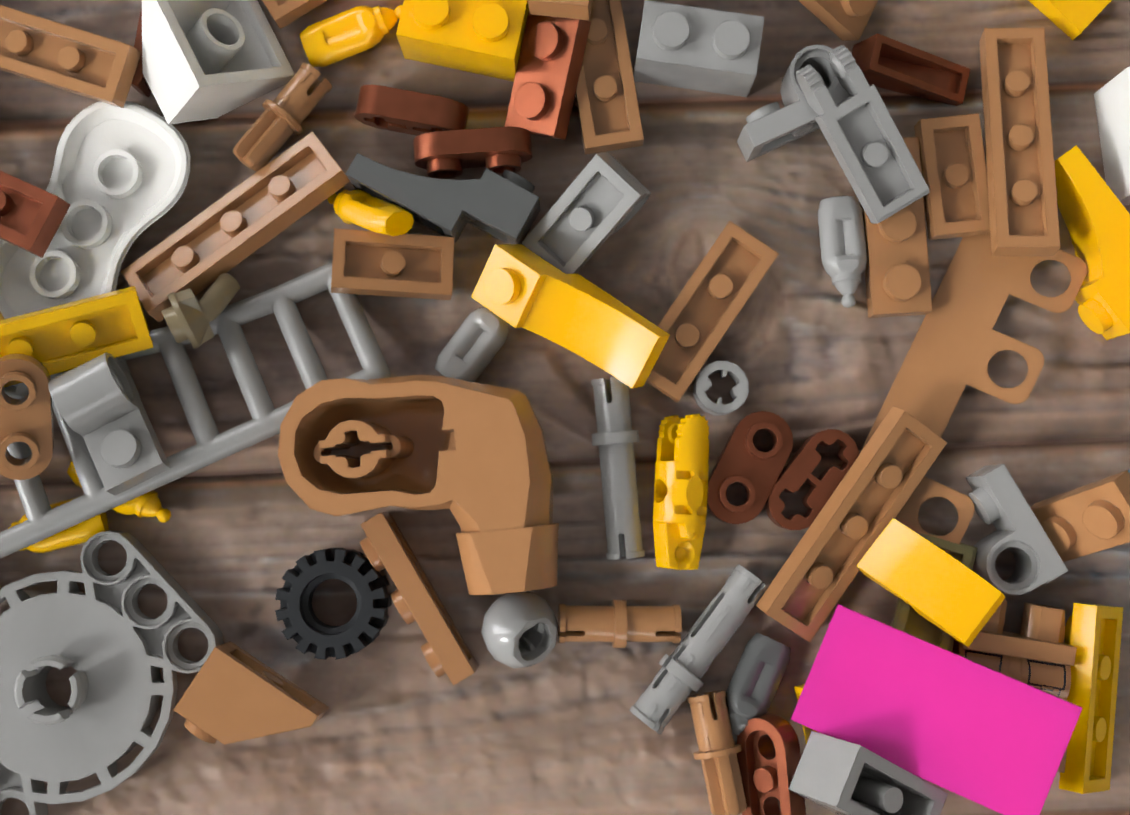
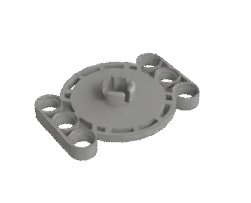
M105 531L90 537L83 546L80 556L82 572L66 570L33 574L7 584L0 589V604L7 600L10 608L0 615V815L2 805L7 798H17L23 801L29 809V815H47V804L54 805L85 801L116 788L138 772L161 745L173 718V709L175 708L178 691L177 671L186 674L199 672L213 649L224 644L222 632L217 624L138 539L130 533ZM110 540L117 541L123 545L127 554L125 567L116 575L107 574L98 564L99 550L103 544ZM57 581V592L30 597L23 591V589L41 582ZM76 582L84 583L85 592L79 590ZM148 584L160 586L167 595V608L158 618L147 617L138 607L139 593ZM190 627L201 630L208 639L209 647L207 654L202 660L197 662L185 659L178 649L179 636ZM72 666L77 670L69 678L72 692L67 704L70 707L58 705L47 692L46 680L52 667L61 670ZM160 668H163L164 680L161 679ZM163 695L160 718L153 731L150 724L157 711L159 697ZM137 744L144 747L131 765L118 774L117 761L131 752ZM95 773L101 784L88 789L66 791L69 781L80 780ZM44 781L48 782L47 790H45Z

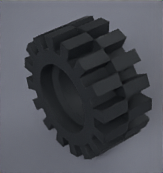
M343 548L314 551V553L305 555L297 560V565L293 569H288L282 577L285 583L283 588L277 589L275 600H280V609L275 610L277 621L283 620L286 629L282 633L287 640L293 638L298 643L296 649L302 653L312 652L315 654L314 658L323 660L329 657H336V660L346 658L372 643L380 635L381 629L386 626L389 619L387 615L388 607L392 606L391 595H388L386 587L389 585L386 575L382 576L380 572L373 568L369 560L362 556L363 553ZM328 579H339L346 582L356 594V612L348 623L341 626H330L323 623L313 611V594L316 588Z

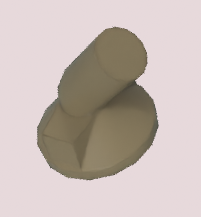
M225 273L219 275L199 301L191 288L167 295L172 306L161 312L178 344L189 339L193 348L196 349L204 342L215 337L209 323L223 312L240 288L238 281L233 276Z

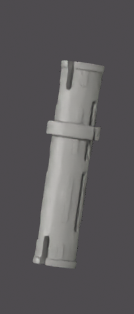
M610 377V379H593L591 384L594 390L597 433L592 434V446L599 447L608 550L606 556L609 560H617L625 556L626 559L644 557L645 550L642 543L633 443L639 442L638 430H632L629 386L615 377Z
M737 565L724 586L691 627L680 645L677 646L671 656L665 653L659 661L662 668L629 710L647 726L661 735L674 713L692 690L698 693L704 685L701 678L744 622L754 605L758 603L768 586L747 569Z

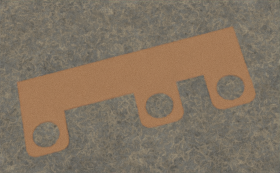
M990 233L963 237L932 301L933 311L926 314L862 450L892 406L905 410L939 437H942L966 385L1010 404L1025 402L1029 398L1044 366V356L1039 349L993 330V327L1009 294L1054 313H1063L1070 309L1087 274L1085 262L1081 258L1060 249L1054 256H992ZM1045 260H1055L1067 267L1071 281L1068 289L1063 294L1056 297H1046L1034 290L1030 277L1033 268L1038 263ZM1000 351H1015L1026 360L1028 373L1020 385L1013 388H1003L996 385L990 379L988 363ZM924 476L895 519L919 535L923 533L960 544L974 515L975 506L967 495ZM941 497L953 503L958 512V522L952 532L943 536H934L923 530L918 520V512L926 500Z

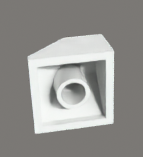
M142 0V73L168 125L218 118L287 84L295 75L258 0Z

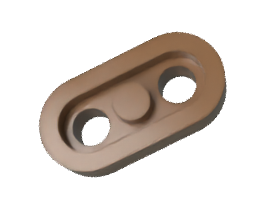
M9 354L0 358V475L13 480H26L41 474L48 467L54 449L52 398L48 388V382L51 380L50 375L40 361L25 354ZM13 380L21 381L28 387L29 393L24 398L14 399L5 393L4 385ZM14 442H24L29 445L32 454L27 458L18 459L10 455L7 447Z

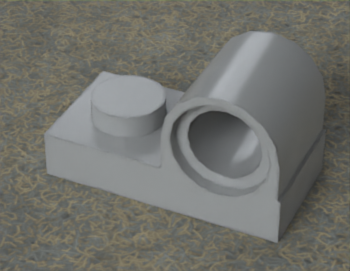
M815 44L807 46L796 53L781 82L780 93L785 107L780 108L778 102H774L757 109L747 116L746 121L748 124L744 125L737 140L746 162L820 129L815 120V117L818 115L809 106L796 79L795 73L808 64L815 68L821 75L835 104L851 96L841 86L832 70L828 55L833 50L832 48Z
M609 152L597 153L524 239L522 244L565 274L578 273L607 238L618 232L634 217L649 199L651 192Z
M106 352L49 380V392L58 412L73 431L83 436L106 492L116 496L171 468L126 365L119 359Z
M1005 464L987 465L965 477L973 490L968 496L974 503L976 513L986 524L993 523L996 531L982 538L974 545L978 549L972 569L973 572L1002 593L1011 595H1022L1031 592L1044 583H1049L1068 572L1067 567ZM1007 548L1014 555L1016 567L1008 579L1002 580L995 569V561L998 554Z

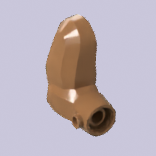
M421 374L369 380L349 378L321 380L296 396L280 425L278 458L286 483L310 509L333 516H342L388 506L413 510L450 509L461 528V532L456 533L469 595L526 592L557 586L559 523H552L553 476L542 427L525 394L510 388L469 382L445 376Z

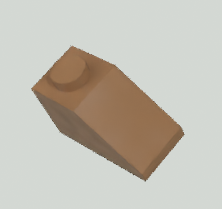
M229 641L213 649L173 710L187 719L184 723L185 728L197 738L212 744L218 740L226 745L311 727L323 717L329 707Z

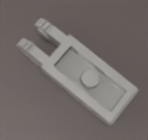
M840 45L830 51L828 55L833 72L841 86L851 95L850 97L835 104L821 75L809 64L795 73L796 79L809 106L817 113L818 116L815 117V120L872 224H878L930 193V189L875 85L869 86L852 53L844 45Z

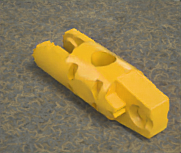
M700 414L685 415V418L678 417V415L666 416L659 425L655 463L653 532L656 566L675 570H695L699 567L706 527L709 472L708 436L710 434L708 420H705V416H700Z

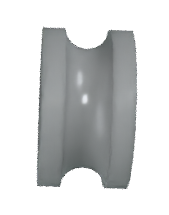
M715 361L706 365L696 376L693 384V396L697 405L704 412L714 416H725L734 412L746 401L749 393V381L745 372L738 365L729 361ZM720 373V379L729 375L734 380L735 386L729 391L733 399L731 403L722 405V398H718L714 403L707 397L705 392L712 386L711 380L708 378L709 375Z

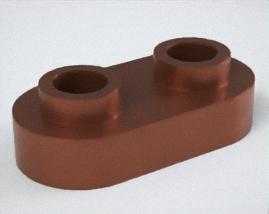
M520 127L435 131L418 135L413 139L415 166L427 169V176L431 178H453L462 175V169L486 167L496 174H503L504 170L516 173L522 169L521 163L533 157L531 132Z
M768 411L754 412L742 418L734 427L708 478L707 508L718 520L729 524H743L753 520L762 511L793 447L792 431L787 422L779 415ZM758 430H766L773 437V446L768 452L757 450L753 444V436ZM734 482L742 484L747 492L746 500L739 506L730 504L726 498V490Z
M774 714L748 720V726L746 725L745 729L737 735V744H741L742 751L736 754L747 803L746 810L742 812V815H806L805 798L789 790L801 759L799 739L794 728L787 720Z

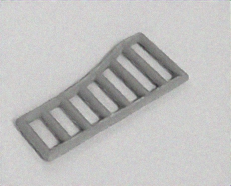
M332 262L276 287L227 305L223 312L209 323L214 335H219L252 416L251 420L219 434L184 346L190 344L189 339L178 344L169 327L166 326L150 330L153 348L116 357L126 365L136 388L126 360L161 352L197 443L167 457L170 469L116 496L106 492L83 436L73 431L67 425L52 400L53 410L84 495L51 509L40 475L26 480H14L28 520L0 532V559L279 434L280 425L293 401L276 409L274 408L241 325L274 313L304 386L308 389L317 382L328 380L296 303L329 290L363 370L345 378L369 380L391 377L389 367L357 294L331 293ZM66 371L50 375V379H53L65 373ZM14 442L7 447L10 455L18 459L27 458L32 454L29 445L24 442Z

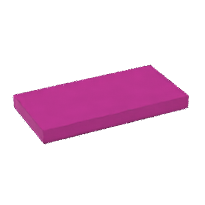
M837 604L791 720L822 734L861 745L913 775L1000 814L1040 815L1083 708Z

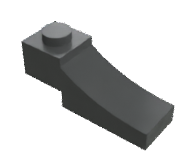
M357 153L346 172L347 177L357 190L365 191L373 197L408 210L412 213L416 222L442 236L455 237V243L468 223L505 244H522L540 212L539 196L533 194L535 186L522 176L509 170H504L500 176L486 168L481 179H437L399 171Z

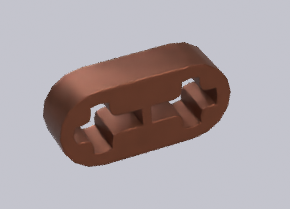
M372 84L360 87L354 118L375 128L418 136L435 131L466 129L470 109L453 99Z
M826 429L812 434L802 444L780 473L765 503L767 515L775 525L788 530H802L811 526L859 456L856 442L849 434L837 429ZM835 442L838 443L841 448L838 451L837 457L843 462L841 468L828 467L816 478L811 473L821 460V455L815 450L817 445L829 446ZM806 481L811 485V488L802 499V504L808 509L804 516L792 514L785 518L781 514L785 507V503L779 498L781 492L784 490L788 493H795Z

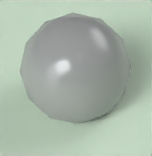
M529 591L506 593L497 598L485 612L481 634L486 648L494 660L513 669L525 668L543 661L556 645L559 626L554 611L544 598Z

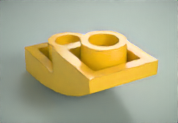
M892 518L856 565L865 576L912 606L920 616L967 647L970 646L1006 598L1001 591L967 566L894 518Z

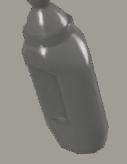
M756 633L748 641L726 690V704L735 745L738 741L737 735L745 729L746 725L748 726V720L764 716L769 711L790 663L791 648L760 633Z

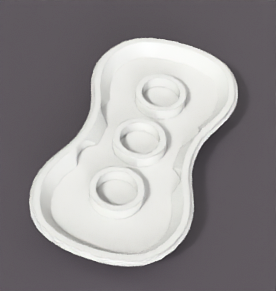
M99 101L83 109L66 126L57 146L53 171L46 191L60 197L69 203L70 207L43 258L0 239V312L5 319L116 291L121 264L128 250L144 230L175 205L183 194L188 182L191 156L187 142L172 124L168 125L165 118L137 103L126 101L124 108H120Z

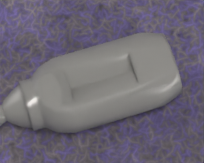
M855 196L830 197L821 200L818 209L822 264L826 273L832 278V285L843 295L841 304L844 307L850 308L856 304L853 294L857 290L859 283L862 282L861 275L866 268L868 260L863 210Z
M486 307L477 308L467 316L440 352L434 368L445 377L475 382L505 343L509 332V323Z

